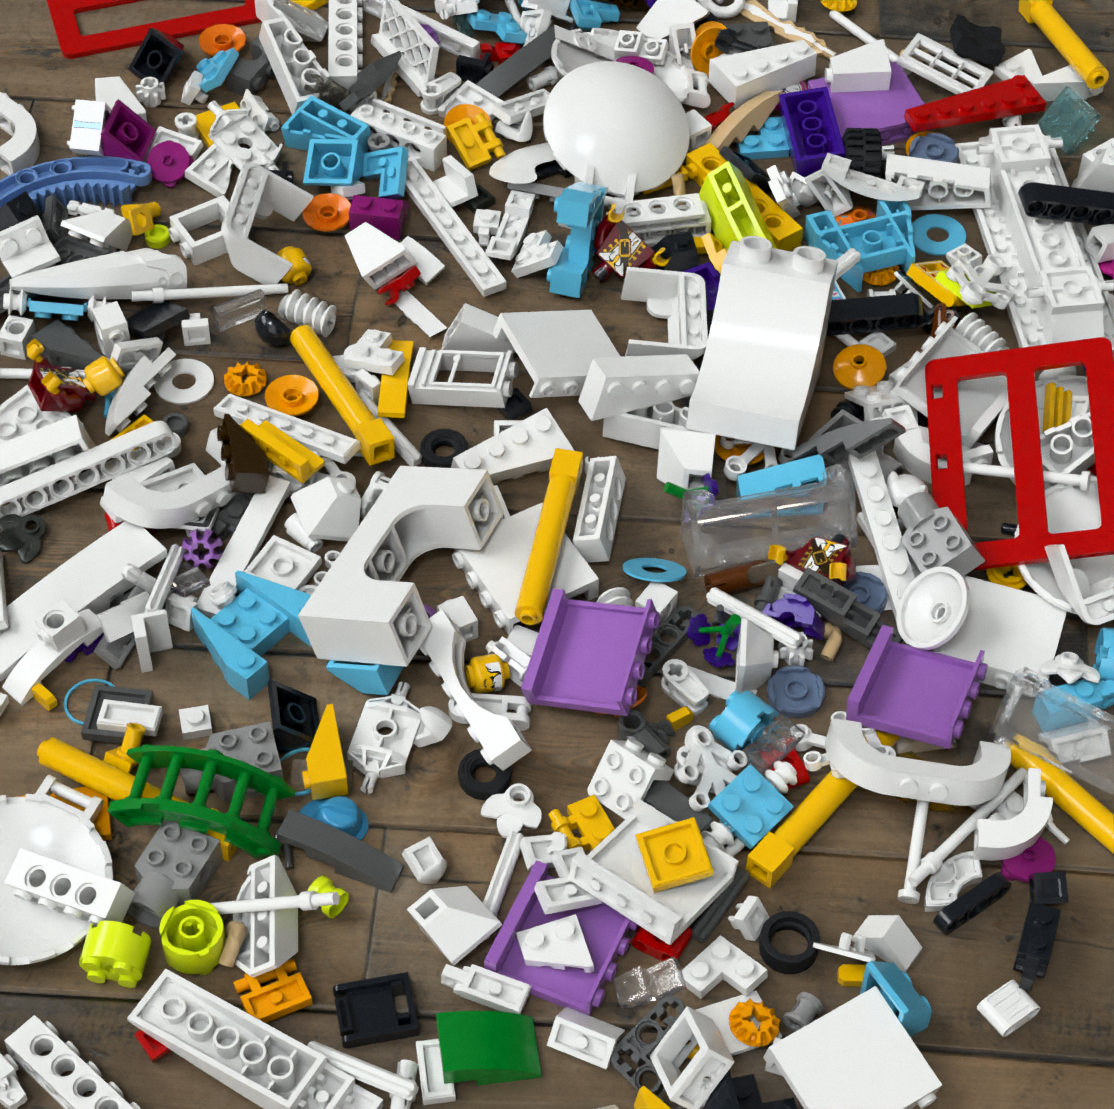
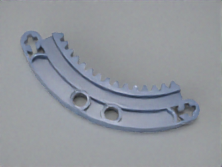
M111 156L72 157L41 163L20 170L0 180V207L25 191L40 212H45L46 197L52 194L66 208L70 200L82 203L92 201L94 205L102 201L104 206L112 202L113 207H116L119 203L121 205L132 204L131 195L135 191L136 186H146L152 181L151 166L145 162Z

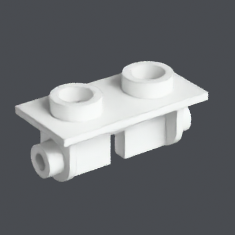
M246 89L240 103V109L249 108V117L264 133L266 131H277L280 127L278 118L272 112H269L268 107L260 96L252 95Z
M503 636L499 641L494 642L491 640L488 642L485 648L488 654H497L502 662H507L510 679L521 687L530 657Z

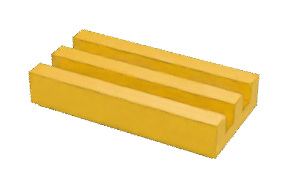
M1053 382L1045 385L1042 433L1052 428L1053 425L1056 428L1069 422V419H1071L1072 391L1067 390L1064 392V387L1059 386L1056 388V384Z

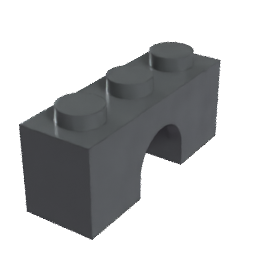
M259 35L251 42L252 61L237 58L226 76L228 91L244 96L245 90L248 89L252 95H256L263 89L268 80L275 76Z

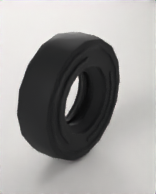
M452 429L431 431L424 436L420 444L422 462L426 467L451 468L453 457L468 450V443L465 437ZM448 445L453 447L455 451L452 455L445 457L436 455L434 450L438 446Z
M477 749L465 755L460 762L458 769L460 787L467 795L479 800H487L494 794H504L510 786L512 777L511 767L509 766L502 771L495 764L489 765L480 752L482 749ZM481 766H489L496 771V777L492 781L484 783L476 780L473 773Z

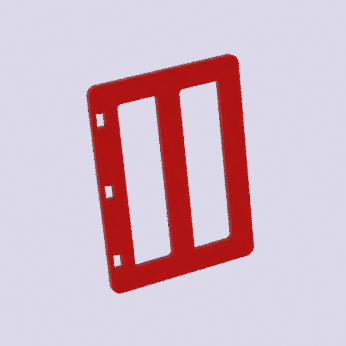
M46 0L61 53L67 59L141 46L150 27L165 32L177 39L201 34L205 29L214 25L229 24L240 27L262 22L256 16L255 1L244 0L245 5L82 36L78 29L75 14L145 0Z
M1098 337L929 361L925 366L932 496L939 508L948 507L953 512L967 533L968 524L958 384L964 380L1005 376L1007 378L1019 535L1012 539L974 543L985 559V562L972 571L1049 562L1044 546L1054 544L1065 545L1069 560L1114 555V361L1110 340ZM1083 365L1086 367L1101 526L1097 529L1052 534L1048 531L1035 373L1040 370ZM933 388H942L943 397L934 399ZM938 458H947L948 468L938 470Z

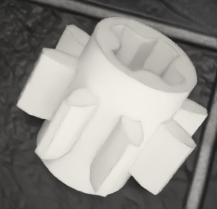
M154 77L142 79L140 85H136L137 100L139 102L143 101V104L147 107L158 106L161 103V99H166L164 82L159 83Z
M799 632L802 634L803 641L797 649H792L779 642V659H784L788 666H804L805 659L812 660L813 639H808L804 632Z

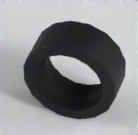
M795 911L776 913L763 924L759 939V953L764 963L774 971L782 974L801 973L811 967L816 960L819 949L813 948V942L820 943L819 930L815 923L804 914ZM782 930H792L806 938L808 947L801 954L785 955L772 947V935Z

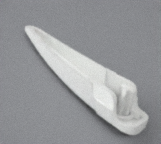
M143 248L128 252L119 251L45 268L9 279L12 290L21 291L23 289L25 292L48 296L90 299L94 295L96 299H104L105 296L106 299H131V291H149L156 287H163V290L186 289L187 270L180 257L164 254L150 248Z

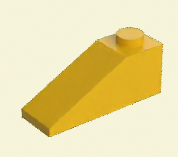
M327 704L306 758L307 771L302 772L304 789H311L312 800L348 794L347 776L333 704Z

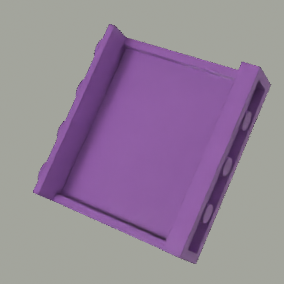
M897 61L890 63L892 72L889 90L831 93L830 85L825 82V77L808 81L807 90L821 87L828 88L842 141L847 128H878L881 134L882 146L908 140L912 135L918 133L914 132L906 122L904 114L906 109L923 105L924 102L901 66L896 64Z
M553 589L521 686V691L527 702L543 706L628 716L631 706H634L636 703L638 681L642 680L644 676L646 655L650 654L652 650L653 631L658 628L660 622V614L656 610L652 599H647L645 608L571 600L568 599L564 590Z
M882 625L847 699L846 720L861 722L862 726L951 749L954 739H960L964 727L963 718H969L972 708L970 700H976L980 688L978 681H984L988 668V664L983 663L985 651L980 650L976 662H971L928 650H920L909 645L893 642V627Z
M536 860L484 960V968L529 984L531 986V995L590 1016L594 1007L600 1008L606 990L603 988L607 981H613L618 969L617 959L619 955L625 956L630 944V938L628 937L632 930L637 931L639 925L604 902L598 905L545 915L534 888L537 882L555 879V877L548 875V864ZM576 914L595 972L586 973L583 968L566 967L565 970L553 969L550 966L535 967L525 965L516 932Z

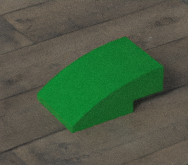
M498 1011L436 1013L444 1084L476 1080L477 1086L541 1078L533 1017Z

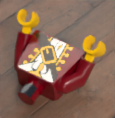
M615 203L611 205L608 214L596 227L593 243L596 249L594 254L602 262L592 273L600 281L604 282L612 272L619 278H624L627 267L656 269L659 266H665L672 258L670 256L668 259H663L660 256L665 248H660L654 255L655 252L622 221L625 209L621 214L614 213L613 210L617 205Z
M33 339L26 345L28 357L35 360L28 386L41 411L78 412L81 410L84 400H95L97 392L90 393L78 371L51 365L44 355H40L45 351V348L37 339Z
M836 534L832 540L814 537L805 546L794 551H787L784 546L776 544L769 547L767 559L776 560V563L779 565L787 563L803 573L808 567L841 586H844L846 581H853L856 578L855 560L851 557L850 548L848 547L849 540L842 534Z

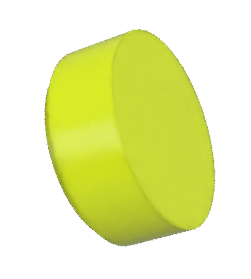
M156 224L153 229L144 233L146 244L151 248L159 249L166 247L171 241L168 228L164 225Z

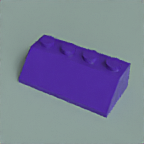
M827 87L779 94L780 117L786 134L794 172L807 177L821 170L827 153L843 158L846 157Z

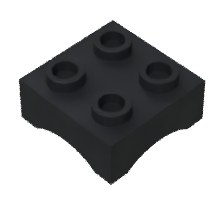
M957 14L950 29L954 53L962 58L970 57L976 59L984 65L992 64L999 66L1006 51L1005 46L1001 44V28L996 26H978L967 20L965 16Z

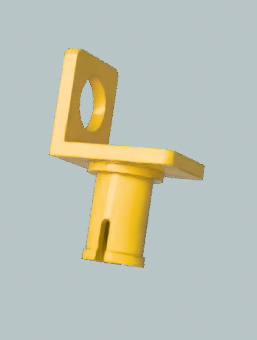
M156 202L125 204L121 206L122 215L124 218L129 219L134 236L153 229L152 219L161 215V208Z
M127 723L122 745L107 751L103 761L130 774L132 767L138 765V763L126 754L127 750L140 747L146 728L138 723Z

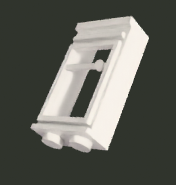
M420 347L407 384L412 404L505 408L508 397H511L513 393V379L518 376V362H514L511 350H508L507 353L460 350L436 351ZM439 370L451 371L448 382H435ZM456 371L495 372L491 384L453 382Z

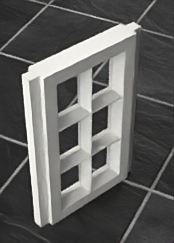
M917 33L896 63L956 95L986 86L994 71L969 58L958 56L953 50L920 33ZM918 47H920V48H922V49H924V50H926V51H928V52H930V53H932V54H934V55H936V56L933 57V56H931V55H929V54H927V53H925V52L919 50ZM913 55V56H915V57H917V58H919V59H921V60H923V61L929 63V65L927 66V65L921 63L920 61H918V60L912 58L911 56ZM942 58V59L948 61L949 63H951V64L957 66L958 68L956 69V68H954V67H952V66H950V65H948V64L942 62V61L939 60V59ZM933 67H936V68H938V69H940V70H942V71H944V72H946V73H948V74H950V75H952V76L949 77V76H947V75H945V74H943V73H941V72H939V71L933 69ZM962 69L979 77V80L962 72ZM958 78V79H960V80L966 82L967 84L973 86V88H970V87H968V86H966V85H964V84H962V83L956 81L955 79Z

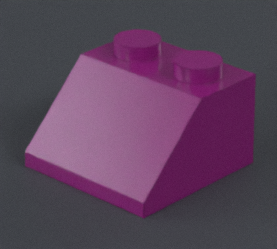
M118 99L100 134L104 156L143 162L157 130Z
M354 195L349 209L350 231L367 222L392 239L400 240L409 209V202Z

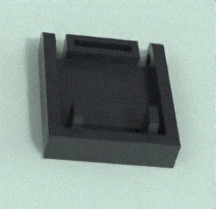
M408 972L342 983L333 987L343 1048H354L419 1036V1026ZM405 995L408 1012L397 1014L396 1017L393 997Z

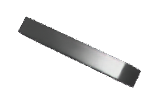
M690 606L678 607L655 630L652 635L651 652L656 653L659 658L655 661L645 659V672L642 680L638 681L639 686L644 687L689 638L687 630L690 626V621L686 619H691V617L698 615L694 608ZM680 619H681V620H685V621L681 624V627H680V629H679L678 627L680 626ZM671 634L676 637V640L667 643L661 639V636Z

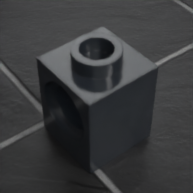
M1066 871L1033 873L1028 876L1030 902L1045 906H1059L1068 903Z

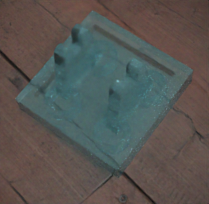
M1066 86L1037 124H1039L1040 129L1047 136L1050 135L1051 138L1062 137L1063 146L1061 149L1066 154L1071 155L1083 140L1089 138L1087 134L1095 131L1094 126L1102 116L1071 87Z

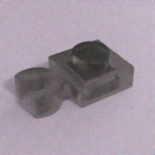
M311 74L310 77L316 80V86L312 88L309 85H305V90L311 93H319L318 99L341 110L342 107L339 103L349 96L351 91L332 79H327L324 83L320 75Z

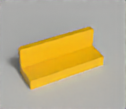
M247 419L240 425L264 451L267 460L302 484L325 465L324 459L266 420L257 425Z

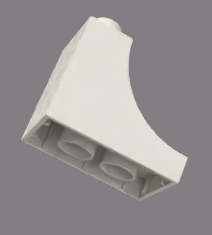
M758 236L743 237L740 242H731L722 263L712 324L698 379L689 402L686 429L795 450L820 374L838 260L826 258L824 251L811 246H800L795 248L793 252L774 249L769 240Z

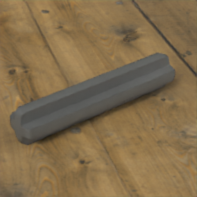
M737 867L733 882L710 904L691 929V937L694 940H697L699 943L707 940L748 883L750 873L747 870Z

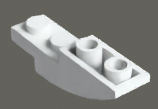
M169 347L154 362H151L144 355L124 378L123 384L114 394L108 410L105 433L108 436L115 430L121 432L131 422L128 418L131 414L138 416L148 406L145 400L151 395L148 390L157 382L154 377L158 374L163 377L173 367L170 361L176 354Z

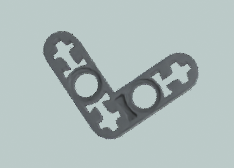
M672 995L662 998L615 1046L611 1055L613 1066L638 1091L642 1087L641 1078L643 1075L649 1072L655 1073L658 1078L657 1084L649 1090L666 1105L667 1103L659 1094L662 1090L666 1094L667 1092L653 1063L649 1060V1056L686 1008L680 998ZM678 1005L676 1009L679 1013L678 1016L675 1018L671 1015L667 1017L666 1008L668 1006L675 1008ZM656 1017L667 1026L665 1030L654 1020ZM648 1027H654L658 1031L656 1040L649 1044L642 1042L641 1034L643 1030ZM624 1052L627 1055L633 1052L631 1058L639 1066L636 1072L627 1063L620 1065L623 1062L620 1056ZM679 1105L676 1109H687V1108H685V1107Z

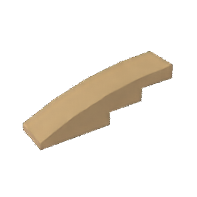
M763 91L746 101L715 129L704 145L711 143L720 151L723 146L729 147L732 142L741 143L749 131H759L779 102V94H783L782 91Z

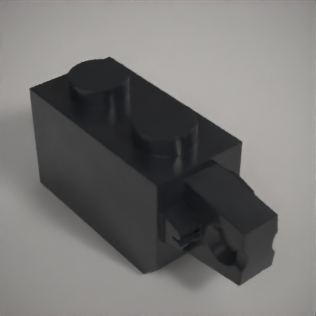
M1030 902L1013 970L1022 972L1019 988L1032 991L1035 977H1045L1061 910Z

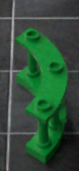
M144 744L142 747L127 750L126 754L139 764L129 796L125 797V799L111 801L107 811L125 826H162L163 820L179 822L180 828L204 834L208 832V829L225 835V842L238 847L255 859L279 853L281 843L270 836L269 827L277 800L295 796L296 790L286 784L283 778L271 775L246 762L225 756L220 751L214 749L205 751L188 747ZM168 767L160 795L155 798H141L150 770ZM181 768L203 771L194 802L185 803L171 799ZM215 774L237 781L227 813H222L206 806ZM248 786L266 796L257 827L242 821L240 817Z

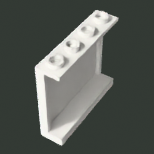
M592 310L500 313L492 332L496 340L510 341L533 379L534 385L529 395L530 398L581 395L594 357H621Z
M956 316L948 324L943 321L934 333L936 337L930 336L921 347L923 352L916 351L908 362L910 366L908 368L903 366L894 378L898 382L892 391L927 418L926 364L933 359L985 353L952 328L958 319ZM1005 376L964 380L958 384L962 444L969 449L974 446L1000 415L1003 407L1008 402L1007 378ZM933 388L934 399L943 397L942 388Z
M543 503L499 521L481 550L454 548V553L452 554V559L457 569L464 571L469 586L478 591L481 603L485 608H489L492 611L495 623L499 628H504L508 636L513 630V624L520 621L516 618L514 612ZM565 533L545 610L547 609L553 589L564 590L568 599L583 593L589 601L599 595V578Z
M966 575L963 576L970 590V606L967 617L956 635L942 646L933 649V652L976 662L980 650L985 651L983 663L988 664L984 681L979 680L978 682L995 686L998 689L1021 693L1027 697H1036L1037 691L1045 690L1050 674L1041 673V664L1054 660L1067 611L1054 606L1037 594Z
M637 798L634 802L632 814L587 856L579 851L572 858L568 879L668 945H671L733 882L738 860L702 838L714 875L654 893L635 834L676 823L677 821L672 820L653 806Z
M876 986L771 1045L763 1056L770 1068L775 1065L777 1066L804 1109H912L917 1105L923 1109L937 1099L935 1094L942 1086Z

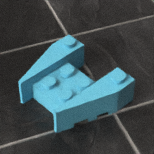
M577 182L566 187L561 196L556 197L554 202V212H557L556 222L567 224L568 227H571V235L567 236L565 247L556 265L548 269L547 282H550L549 292L580 298L588 281V271H591L594 265V261H591L596 250L593 243L596 227L603 218L604 200L608 187Z
M877 199L876 218L842 226L838 225L830 210L806 215L805 240L809 246L824 251L826 258L837 260L850 248L860 252V261L840 276L857 292L862 291L863 273L899 264L907 273L911 264L915 263L916 256L913 243L911 209L906 201Z
M238 570L235 572L239 595L230 604L226 605L211 619L194 607L191 609L195 633L212 655L216 666H219L227 683L248 700H251L268 685L267 682L270 680L268 663L261 656L289 632L311 647L298 617V614L311 596L299 590Z

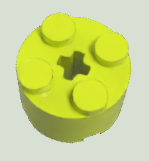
M184 901L185 904L176 908L175 906L170 908L161 919L159 931L167 964L179 972L207 975L219 964L218 961L226 942L223 920L218 910L206 901Z
M104 920L99 921L97 927H94L92 923L87 932L79 965L88 972L87 979L92 982L105 983L106 979L118 981V984L123 987L135 988L137 981L143 975L151 945L150 936L143 931L141 936L133 933L134 926L122 922Z

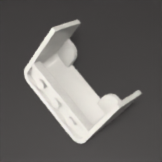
M247 163L239 173L221 226L222 235L233 267L263 285L277 284L289 271L293 263L247 239L254 216L259 219H267L274 210L294 222L312 201L313 195L256 163Z
M627 267L621 300L647 302L649 314L656 318L668 319V343L629 339L625 356L688 354L693 361L703 355L708 341L704 279L695 273Z
M1064 544L1044 546L1058 587L1079 617L1090 625H1100L1113 620L1114 576L1089 585L1084 572L1080 569L1072 568Z

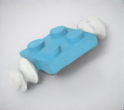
M10 288L9 294L4 293L3 309H8V315L11 314L12 310H18L20 316H22L28 306L29 311L35 312V317L52 318V313L62 314V319L77 321L79 315L84 316V312L88 311V317L93 322L92 308L111 302H106V296L102 301H96L94 295L89 299L88 305L87 303L77 305L31 301V298L27 300V294L23 289L20 294H14Z
M775 761L773 764L775 771L766 770L764 778L749 764L708 804L707 808L724 824L712 822V832L703 831L701 833L702 838L725 852V844L728 846L734 845L732 834L734 833L751 850L793 809L794 806L782 794L788 792L787 784L795 785L797 783L795 768L788 762Z

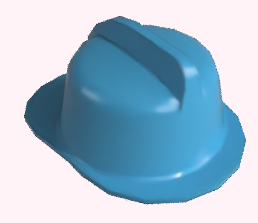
M336 796L330 799L314 800L307 803L299 811L303 815L326 823L359 840H362L368 832L369 822L366 814L358 808L353 800L347 797Z

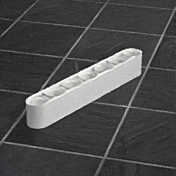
M155 421L0 487V518L9 514H16L21 517L164 457L175 450L177 440L167 423Z

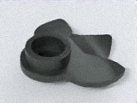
M9 514L1 517V552L18 550L23 564L31 562L40 553L42 548L40 539L46 532L44 520L37 515L21 517L16 514ZM28 525H36V528L33 530L27 529Z

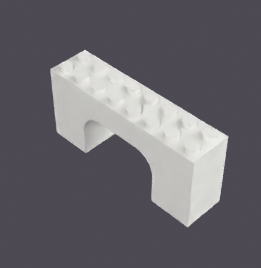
M400 466L298 614L317 659L408 666L431 630L432 625L415 583L399 581L410 564L427 551L437 548L482 549L504 514L488 470Z

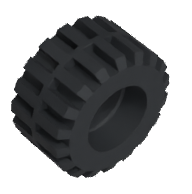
M847 128L843 135V145L846 152L845 158L852 160L850 169L880 178L882 140L878 128Z

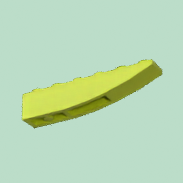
M727 161L707 174L699 192V197L707 205L712 221L711 228L715 237L722 242L723 246L728 250L732 241L740 242L743 237L758 236L769 240L772 243V248L777 249L742 172L731 162Z

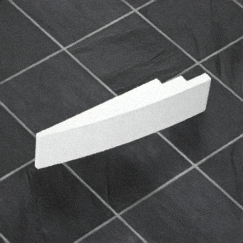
M124 521L7 606L8 628L0 630V682L10 675L23 656L39 641L36 635L39 630L34 619L61 599L67 602L77 613L88 608L95 615L109 610L110 601L114 595L124 596V592L135 586L131 581L122 577L121 573L125 566L132 564L145 572L167 557V549L144 527Z
M167 969L162 972L127 1017L128 1021L263 1109H382L384 1106L382 1098L356 1085L354 1077L327 1063V1058L323 1054Z

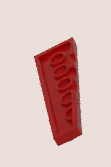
M1015 75L1008 80L906 109L904 119L914 132L1045 111L1046 101L1025 75Z

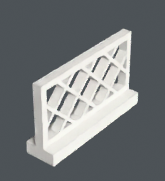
M384 0L379 33L371 36V44L383 57L398 51L401 52L402 56L395 71L413 92L420 97L421 86L435 80L440 46L398 0Z

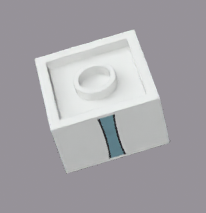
M76 99L75 106L72 105L74 117L71 139L67 141V145L77 157L104 156L100 134L111 113V108L106 102Z

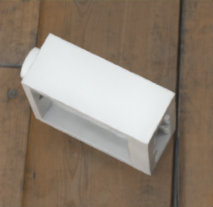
M224 195L169 217L171 228L168 229L171 240L179 244L183 256L189 258L194 266L228 253L222 231L194 241L188 233L218 219L223 223L230 203Z
M688 1006L649 1056L669 1099L687 1109H700L735 1063L713 1020ZM698 1043L700 1046L699 1051L681 1073L679 1067ZM709 1076L708 1080H703L704 1077Z

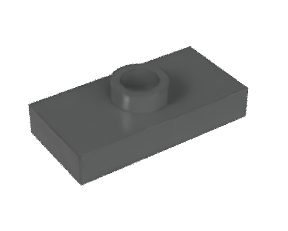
M52 194L46 197L43 227L49 240L54 244L66 236L67 228L60 225L63 220L68 219V209Z

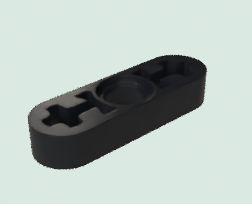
M1001 872L994 873L944 907L936 915L933 923L944 935L952 933L1000 900L1011 888V883Z

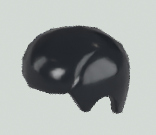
M264 309L255 318V329L263 342L271 346H283L290 340L292 330L272 312H266V309Z

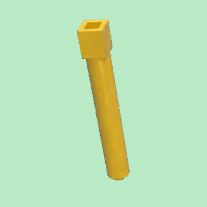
M1019 0L1018 11L1029 24L1035 23L1089 88L1098 89L1106 84L1109 78L1108 70L1052 6L1053 0Z
M302 325L294 329L290 335V343L347 424L356 440L360 441L361 449L359 451L369 466L393 459L394 436L381 418L376 419L313 328L309 325Z
M555 448L549 471V483L514 612L516 618L523 624L533 625L543 620L573 498L577 494L582 474L583 452Z
M876 730V735L882 745L893 747L899 740V735ZM830 771L774 833L769 832L749 853L746 870L752 877L771 889L792 865L793 857L858 785L847 778H835Z
M51 737L48 741L44 740L37 750L39 764L112 800L125 799L130 794L135 779L134 775L72 745ZM146 782L141 798H155L160 795L161 789ZM172 795L171 799L173 801L189 803L175 795ZM208 829L206 834L220 840L223 859L229 862L238 847L225 842V835Z
M1025 737L1011 740L1008 743L1011 751L1010 764L1016 770L1019 768H1024L1026 771L1028 768L1041 769V780L1046 782L1045 795L1052 797L1056 805L1114 854V814Z

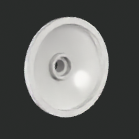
M939 566L924 571L909 584L900 599L896 617L898 632L907 644L920 650H931L942 646L956 635L965 622L970 606V590L965 578L952 568Z

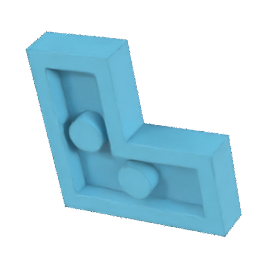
M570 0L569 8L576 25L581 29L592 30V28H600L602 22H618L620 12L617 5L590 0Z
M483 9L467 14L466 20L473 29L494 31L503 42L524 44L527 34L511 14L506 12L494 14Z
M234 47L225 52L221 50L210 59L204 58L197 64V72L203 74L199 86L205 93L222 85L240 55Z
M768 117L758 131V135L745 136L741 143H736L738 152L749 157L751 160L789 157V146L781 117Z
M400 146L364 153L362 177L367 180L380 178L379 198L395 199L404 197L409 149Z

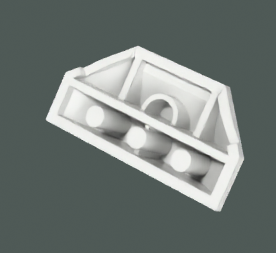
M254 0L256 16L261 21L285 16L303 41L321 42L329 27V23L317 12L293 1Z
M272 855L249 866L247 871L249 876L241 886L236 901L297 895L278 856ZM298 908L233 914V920L244 923L247 928V936L239 950L235 965L249 976L254 978L279 968L298 952Z

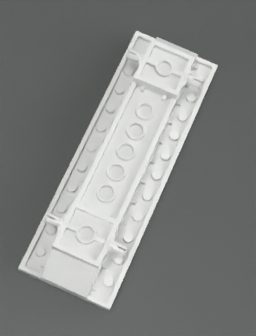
M1039 124L990 128L989 135L980 137L978 142L955 143L954 145L959 149L958 164L991 169V208H973L988 255H996L1006 263L1002 273L997 275V283H1006L1016 289V293L1006 306V310L1019 348L1104 337L1110 340L1114 356V305L1108 292L1114 291V279L1104 281L1098 262L1084 249L1083 245L1088 235L1083 223L1027 216L1018 195L1019 189L1030 182L1069 187L1055 148H1062V137L1051 138L1050 135L1044 136Z

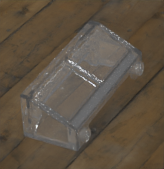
M847 463L827 467L823 472L824 482L716 501L714 495L707 490L698 489L684 492L680 535L695 578L755 560H766V562L751 567L776 563V560L767 559L769 547L773 544L784 546L787 551H794L805 546L814 537L832 540L836 534H842L849 540L848 547L850 549L857 548L855 483Z
M1027 667L1015 671L989 731V734L995 736L994 742L1008 749L1013 745L1114 797V716L1049 684L1050 681L1046 679L1039 681V673Z

